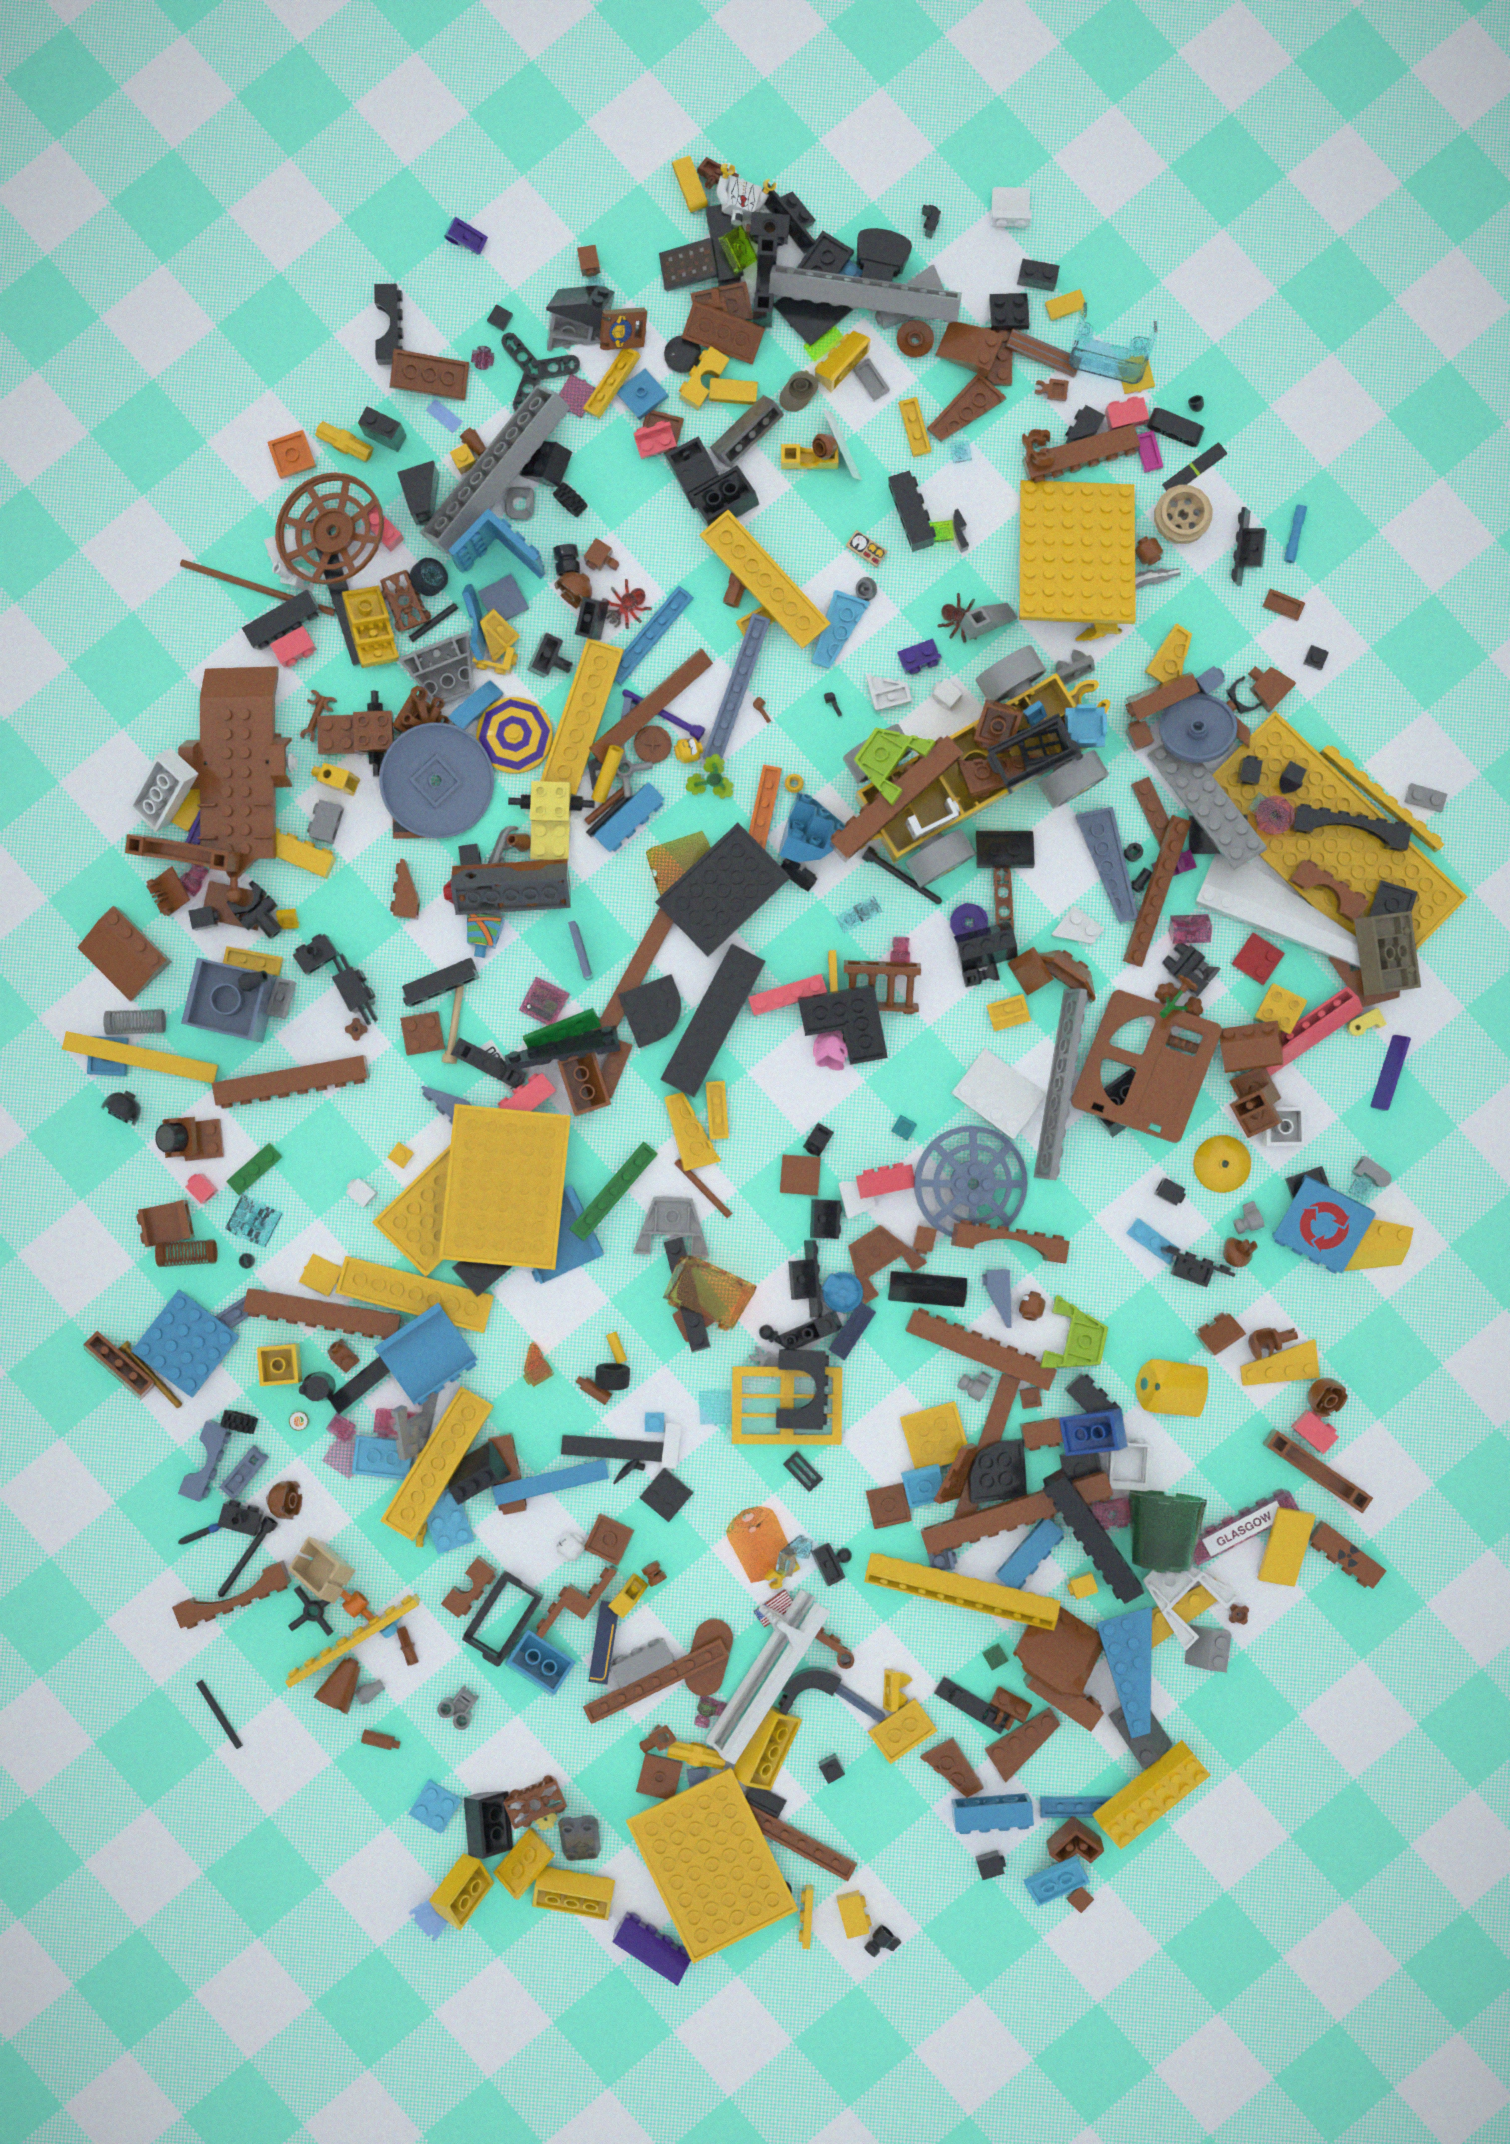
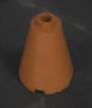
M351 1657L348 1660L343 1659L317 1690L313 1698L348 1715L361 1667L358 1666L359 1661Z

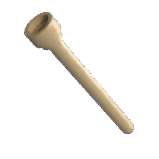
M464 985L456 988L447 1051H445V1054H442L441 1062L457 1064V1058L452 1056L451 1052L456 1045Z

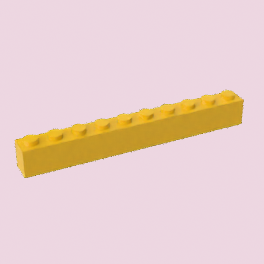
M871 1553L864 1580L865 1583L1054 1631L1061 1603V1601L1055 1600L1052 1597H1043L1032 1592L1000 1586L993 1582L989 1583L977 1578L961 1576L958 1573H949L938 1568L906 1562L902 1559L887 1557L879 1553Z

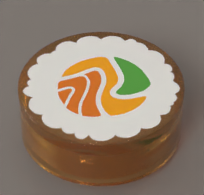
M296 1411L289 1418L290 1427L296 1431L305 1429L309 1424V1417L303 1411Z

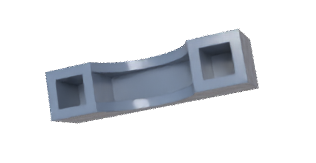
M210 1419L205 1421L199 1440L207 1450V1462L200 1472L189 1473L184 1476L178 1491L179 1495L198 1502L208 1497L211 1490L208 1486L210 1481L215 1479L218 1472L215 1468L217 1463L222 1461L225 1451H222L223 1447L229 1443L232 1433H229L230 1429H226L220 1426V1423Z

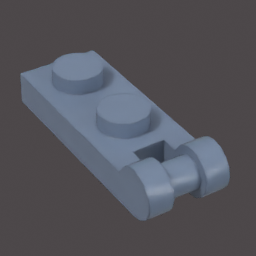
M255 1445L252 1446L219 1487L233 1500L236 1499L269 1458L265 1453L262 1454L258 1451L259 1448ZM252 1457L258 1460L256 1464L250 1461Z

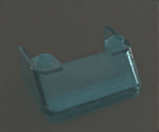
M1084 302L1069 355L1070 366L1076 370L1129 384L1139 383L1143 378L1158 334L1157 321L1153 320L1148 338L1135 337L1131 340L1128 348L1092 339L1094 328L1090 323L1085 322L1087 303Z

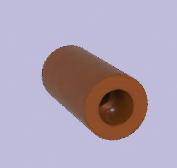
M579 1376L575 1381L581 1386L579 1389L603 1405H606L612 1396L611 1392L598 1388L595 1382L588 1377L584 1379Z
M364 1729L361 1739L363 1744L390 1751L392 1748L399 1749L401 1741L394 1740L395 1736Z

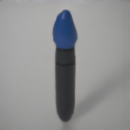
M218 1523L211 1524L209 1527L179 1539L178 1544L190 1543L218 1531L221 1527L217 1526Z

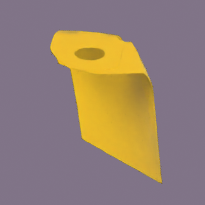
M1151 1359L1141 1367L1136 1378L1137 1399L1141 1407L1149 1412L1200 1417L1208 1394V1369L1204 1366ZM1143 1378L1148 1380V1386L1145 1390L1141 1388ZM1156 1383L1160 1384L1158 1391L1155 1389Z

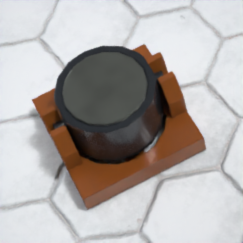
M195 1117L163 1119V1124L156 1131L155 1141L159 1150L165 1152V1158L198 1155Z

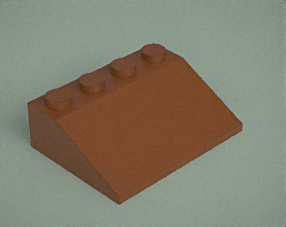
M114 905L97 921L77 947L130 1002L172 962L120 908Z

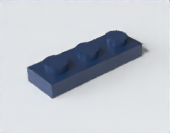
M860 1302L828 1350L845 1361L876 1314V1311Z

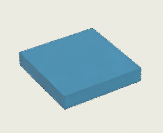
M91 1036L127 1045L129 1042V1038ZM88 1056L87 1074L127 1076V1064Z

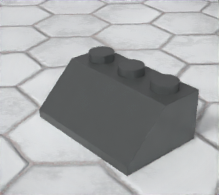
M1121 1707L1108 1715L1143 1769L1160 1759L1173 1744L1152 1711L1150 1733L1135 1738H1130Z

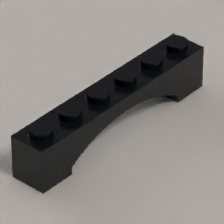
M1300 804V806L1294 808L1290 831L1310 834L1313 832V829L1322 826H1349L1375 836L1385 845L1384 849L1400 852L1408 850L1412 827L1406 826L1404 822L1387 823V819L1383 818L1371 820L1368 819L1369 816L1358 814L1357 817L1350 816V813L1346 811L1334 813L1330 812L1331 809L1319 807L1318 810L1313 809L1312 805Z

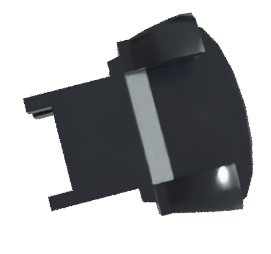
M867 228L861 230L857 238L856 265H860V269L863 271L861 278L892 282L893 277L897 278L899 274L902 275L911 254V241L905 236L887 229Z

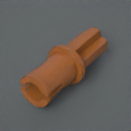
M406 1626L399 1627L397 1634L401 1643L400 1650L404 1654L407 1666L414 1665L419 1662L414 1649L415 1643L411 1642Z

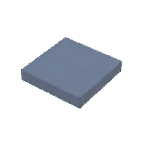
M511 574L478 591L487 611L489 612L494 608L505 621L529 609Z

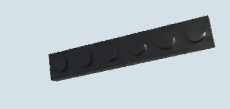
M680 1237L666 1241L664 1246L691 1352L695 1353L711 1348L684 1240Z

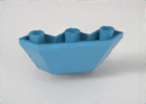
M797 793L784 828L779 856L795 862L820 860L834 851L830 847V838L838 829L842 831L846 828L845 824L817 800L813 799L812 796L805 793Z

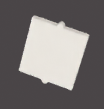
M295 528L284 532V543L287 553L298 549L295 540ZM275 536L264 539L268 550L267 555L271 558L273 565L276 562L285 565L277 550ZM299 556L295 559H292L291 562L294 563L296 561L302 560L303 557Z

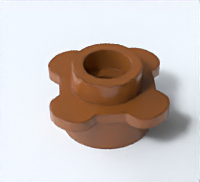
M354 1018L352 1023L345 1027V1032L349 1033L354 1041L360 1040V1037L368 1031L367 1026L360 1023L359 1018Z
M1232 1604L1230 1606L1231 1616L1228 1618L1229 1621L1245 1625L1248 1622L1249 1608L1246 1605L1241 1607Z

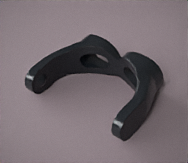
M1245 676L1236 680L1226 690L1227 695L1235 704L1240 714L1251 712L1262 705L1260 702L1253 707H1248L1237 701L1236 685L1242 682Z

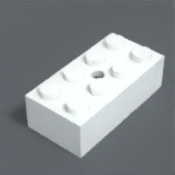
M169 748L155 756L128 807L157 832L172 822L198 773L172 748Z

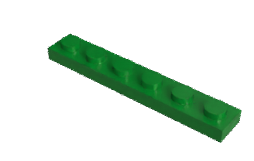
M643 1141L571 1225L569 1230L579 1239L585 1241L658 1153Z

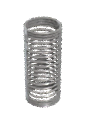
M142 1009L137 1011L113 1010V1012L106 1010L103 1016L104 1032L106 1035L164 1033L166 1030L165 1011L163 1009H154V1011L153 1009H144V1011ZM117 1012H118L119 1028H118V1026H117ZM124 1012H125V1023H126V1027H124ZM141 1012L143 1015V1026L141 1025ZM148 1012H149L150 1025H148ZM121 1013H122V1029H121V1016H120ZM134 1013L136 1014V1028H135V1024H134V1023H135ZM127 1014H129V1029H128V1017H127ZM151 1014H153V1028Z

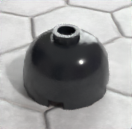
M129 1091L110 1094L100 1107L102 1110L105 1107L108 1108L110 1115L125 1123L129 1120L132 1121V1126L136 1125L141 1115L140 1104L135 1100L136 1095Z

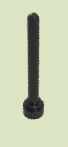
M868 847L861 859L867 863L868 861L876 863L938 905L942 903V899L925 887L920 888L915 880L877 856L878 853L875 852L874 848Z
M269 1516L264 1517L261 1522V1530L219 1589V1597L225 1596L267 1533H271V1531L276 1529L278 1523Z

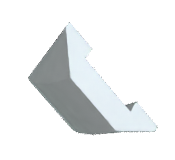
M469 631L442 639L397 659L418 684L428 691V696L431 699L439 697L446 703L473 692Z

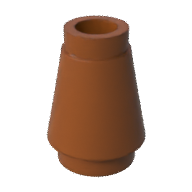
M469 427L459 436L462 440L461 442L463 444L466 443L468 448L478 456L486 450L483 441L475 429L473 430Z
M526 833L509 834L507 836V843L518 851L525 852L531 847V838Z

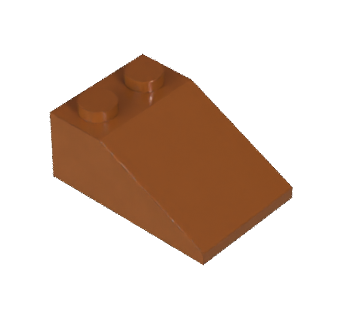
M952 322L948 324L935 356L988 378L1002 345L1004 335L987 328L961 322Z

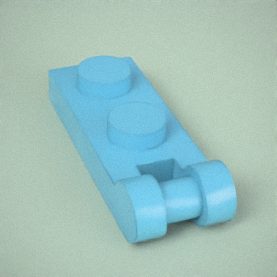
M1136 1218L1126 1234L1170 1265L1175 1255L1170 1253L1165 1255L1160 1249L1162 1246L1168 1248V1245L1178 1247L1142 1220Z

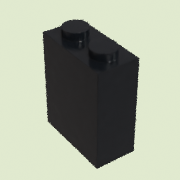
M368 406L365 407L358 421L364 436L399 452L407 437L401 423Z

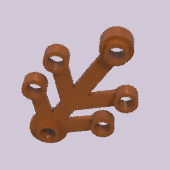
M415 686L411 689V698L416 701L421 721L412 717L408 712H402L399 715L400 722L418 726L426 723H435V721L436 723H441V720L444 718L443 723L449 724L447 716L438 715L445 704L443 699L439 697L432 699L431 705L433 708L428 717L424 702L428 697V691L421 686Z

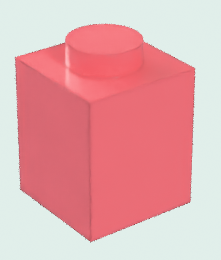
M204 1174L192 1175L187 1180L189 1184L185 1186L201 1204H205L219 1191Z

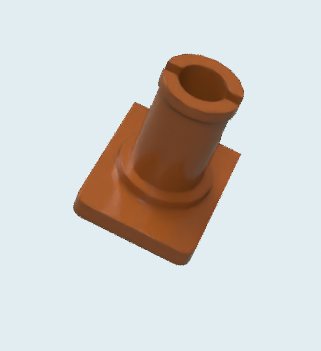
M658 1724L648 1735L649 1737L639 1743V1746L644 1753H647L654 1747H657L660 1752L675 1743L677 1739L667 1725L661 1727Z

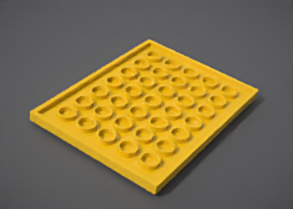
M1033 480L1020 481L1019 620L1135 624V484L1060 481L1034 483Z
M461 1104L454 1105L439 1259L555 1270L571 1115Z
M731 1767L626 1819L629 1830L693 1964L798 1911V1907Z

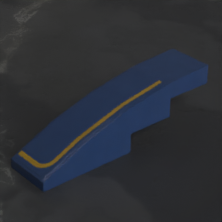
M601 1601L588 1680L591 1683L608 1685L618 1614H615L608 1607L610 1602Z

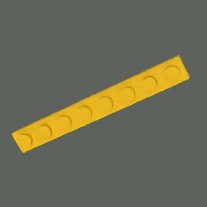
M1326 745L1319 752L1328 762L1397 821L1404 822L1406 826L1412 827L1411 833L1431 850L1437 852L1445 845L1439 835L1427 830V825L1424 822L1413 818L1411 811L1397 804L1398 801L1393 796L1386 795L1383 792L1384 789L1379 784L1372 783L1365 772L1358 771L1350 759H1344L1336 747Z
M417 1593L413 1596H405L397 1606L392 1605L388 1607L380 1617L378 1615L374 1616L368 1621L369 1624L364 1627H357L349 1637H341L336 1641L335 1646L324 1648L319 1656L316 1658L310 1657L299 1669L295 1667L287 1673L286 1685L291 1688L419 1606L421 1599Z

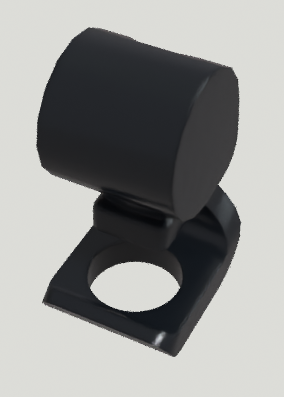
M996 963L991 964L982 971H979L977 968L962 972L965 988L981 985L982 980L992 979L1000 981Z

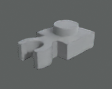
M758 1346L754 1347L759 1352L758 1356L753 1357L750 1354L748 1356L753 1361H759L758 1366L778 1367V1357L769 1351L764 1355Z

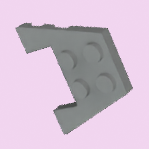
M653 1197L633 1254H651L652 1234L692 1236L691 1256L708 1257V1250L693 1198Z
M432 1392L427 1396L429 1400L423 1403L422 1412L408 1420L407 1406L400 1405L391 1410V1416L395 1417L396 1421L393 1424V1428L398 1433V1438L395 1440L399 1459L406 1461L421 1452L429 1439L439 1393L435 1394Z

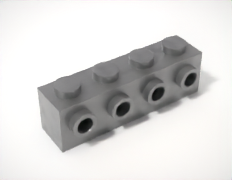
M763 395L710 449L720 462L728 467H732L784 414L774 400Z

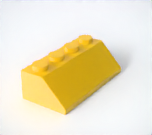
M771 1706L734 1766L733 1772L736 1779L745 1786L771 1791L803 1719L791 1713L785 1715L779 1712V1708Z
M546 1866L536 1878L532 1907L608 1921L615 1880L608 1877H596L588 1873L580 1874L571 1870H559Z

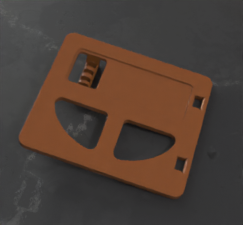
M1116 990L1112 993L1073 1092L1071 1105L1075 1109L1171 1143H1178L1184 1134L1221 1036L1222 1027L1216 1022L1181 1010H1172L1166 1018H1162L1160 1012L1166 1005L1122 990ZM1144 1016H1151L1155 1019V1024L1143 1054L1139 1055L1110 1044L1112 1036L1131 1020ZM1173 1026L1192 1031L1202 1035V1040L1198 1044L1172 1035L1171 1029ZM1165 1045H1169L1174 1048L1195 1054V1056H1190L1179 1051L1167 1048ZM1104 1059L1136 1069L1127 1097L1122 1105L1113 1103L1103 1088L1100 1068L1101 1062ZM1093 1104L1103 1106V1112L1091 1109ZM1150 1124L1160 1126V1133L1148 1129Z

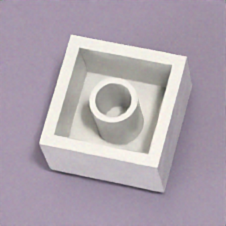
M1275 1107L1282 1122L1262 1132V1145L1306 1146L1305 1107Z

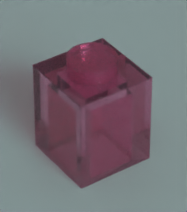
M338 1413L335 1414L326 1427L328 1433L343 1443H346L347 1440L351 1442L357 1433L355 1431L356 1425Z

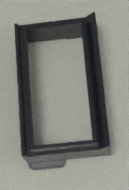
M1059 713L988 748L989 755L987 756L993 772L999 773L1009 795L1013 793L1012 788L1074 757L1077 761L1083 758L1078 744L1071 739ZM1058 724L1070 749L1008 779L996 755Z
M504 1570L463 1634L462 1640L482 1652V1657L497 1667L500 1666L543 1599V1594ZM510 1582L534 1598L500 1652H497L473 1637L506 1583Z

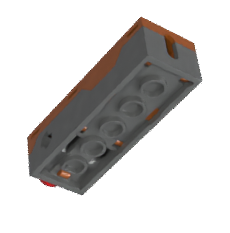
M568 859L452 866L451 879L443 886L444 899L454 904L455 915L571 908Z

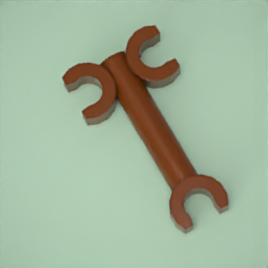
M311 690V693L316 695V699L313 701L307 699V702L311 705H316L307 729L301 731L300 737L304 739L305 735L310 733V741L314 742L316 739L314 730L317 725V716L321 715L323 707L327 711L333 712V709L328 707V703L330 701L337 703V700L334 697L322 696L316 690Z

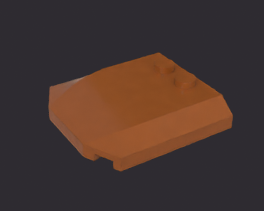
M1060 1606L1054 1631L1027 1624L1013 1651V1655L1015 1657L1018 1656L1023 1664L1021 1667L1027 1674L1056 1694L1063 1696L1065 1694L1074 1695L1075 1698H1078L1085 1688L1103 1646L1098 1631Z

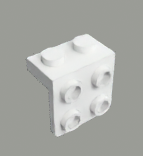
M994 187L992 189L991 225L998 227H1029L1031 220L1030 190L1028 188Z

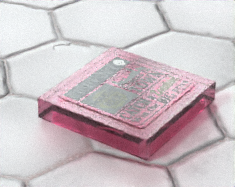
M535 977L519 1011L546 1025L556 1023L570 993Z

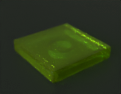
M743 225L736 226L718 238L735 274L757 261V255Z

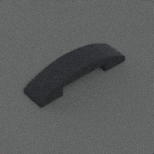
M460 1037L451 1052L452 1056L515 1089L522 1084L527 1074L520 1069L508 1071L505 1061Z

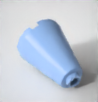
M429 1899L408 1912L410 1916L413 1913L415 1914L414 1921L428 1937L431 1934L433 1935L431 1939L433 1942L438 1939L448 1924V1921L434 1910Z

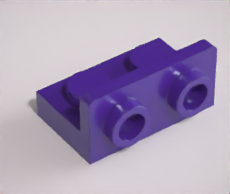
M933 638L897 652L904 673H910V675L919 673L923 667L928 666V668L939 665V661L942 658L941 654L938 653Z

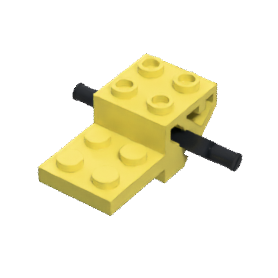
M531 781V795L522 794L520 798L508 797V805H520V809H530V859H568L569 861L571 811H582V808H595V801L583 800L582 796H571L570 782Z

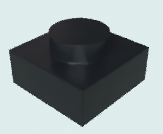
M1311 645L1303 664L1321 671L1329 651Z

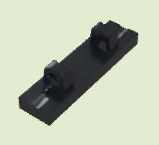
M943 1676L934 1691V1694L995 1732L1002 1733L1009 1716L1004 1713L1001 1722L998 1725L995 1724L994 1719L998 1709L992 1707L983 1699ZM988 1710L987 1716H986L985 1718H983V1716L985 1715L986 1711Z

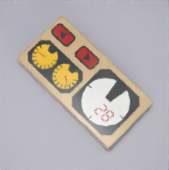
M858 530L854 532L845 546L876 568L888 552Z

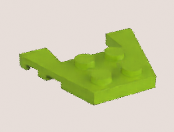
M875 727L855 756L854 761L889 804L893 806L903 791L887 780L908 748L926 758L936 743L933 739H922L918 736H908L900 734V732Z
M1056 1295L1052 1313L1071 1318L1064 1353L1062 1355L1044 1350L1040 1368L1099 1366L1102 1361L1108 1327L1089 1314L1086 1315L1077 1309L1078 1307L1069 1304L1061 1296Z

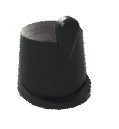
M326 1372L311 1373L305 1377L302 1385L299 1387V1393L305 1395L311 1401L328 1400L335 1392V1380Z

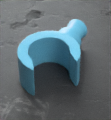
M403 1616L379 1631L384 1638H389L396 1633L398 1629L397 1624Z

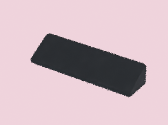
M379 1356L329 1398L330 1403L336 1412L341 1414L391 1371Z

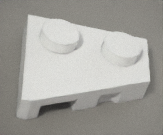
M870 674L866 675L875 711L912 702L907 682L894 681L885 677H875Z
M1073 906L1051 935L1053 937L1093 944L1104 928L1076 906Z

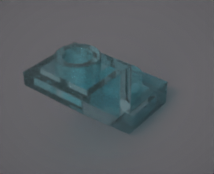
M873 895L835 918L845 934L883 911Z
M800 1534L779 1552L776 1571L784 1576L792 1577L796 1558L809 1559L813 1540L805 1535Z

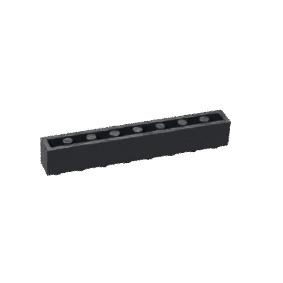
M1063 1467L1042 1479L1045 1486L1042 1489L1048 1498L1052 1497L1054 1500L1053 1506L1058 1513L1062 1512L1064 1515L1062 1518L1067 1527L1071 1526L1078 1542L1082 1541L1084 1544L1082 1547L1086 1555L1093 1557L1094 1560L1092 1562L1095 1568L1103 1572L1102 1577L1106 1584L1112 1585V1592L1117 1600L1121 1598L1123 1603L1126 1604L1144 1594L1141 1582Z

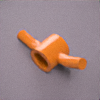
M346 1590L342 1591L340 1597L345 1600L342 1606L350 1616L356 1618L361 1613L368 1621L374 1617L366 1608L369 1605V1601L362 1593L356 1590L351 1595Z

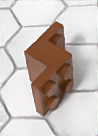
M1265 1067L1252 1069L1229 1081L1238 1097L1229 1105L1247 1138L1282 1122L1273 1105L1281 1099V1096Z

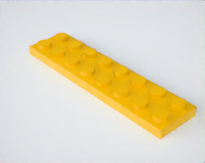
M729 510L725 511L700 533V538L802 650L830 626L831 623Z
M587 638L540 781L570 782L571 794L577 795L591 753L589 747L594 744L624 649Z
M345 1256L335 1291L336 1294L418 1316L439 1303L453 1325L481 1333L485 1332L494 1295L482 1293L476 1297L470 1289L350 1256Z
M462 1386L459 1388L380 1521L411 1541L416 1539L493 1410L494 1405Z

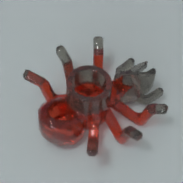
M625 579V594L622 598L613 586L611 587L612 592L621 604L602 598L603 601L609 602L610 606L619 607L617 610L607 611L609 615L606 619L612 618L609 621L610 624H615L618 621L614 628L621 624L622 614L625 615V628L629 629L628 612L636 621L641 623L642 620L633 611L644 612L652 610V607H638L644 604L646 600L645 591L642 588H635L629 593L628 579Z
M957 593V608L953 604H945L942 607L941 616L949 623L938 624L937 627L947 628L955 625L956 627L949 636L950 639L956 634L965 613L970 611L975 602L974 598L965 610L960 606V593ZM961 627V638L963 643H966L965 632Z

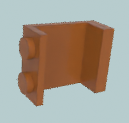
M188 1200L138 1209L139 1214L136 1215L138 1225H141L142 1228L140 1238L145 1247L156 1246L157 1243L165 1244L166 1242H175L195 1237Z

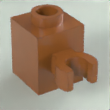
M595 538L583 556L586 562L585 565L592 570L598 569L601 571L606 564L616 571L620 564L617 560L610 557L613 553L612 547Z

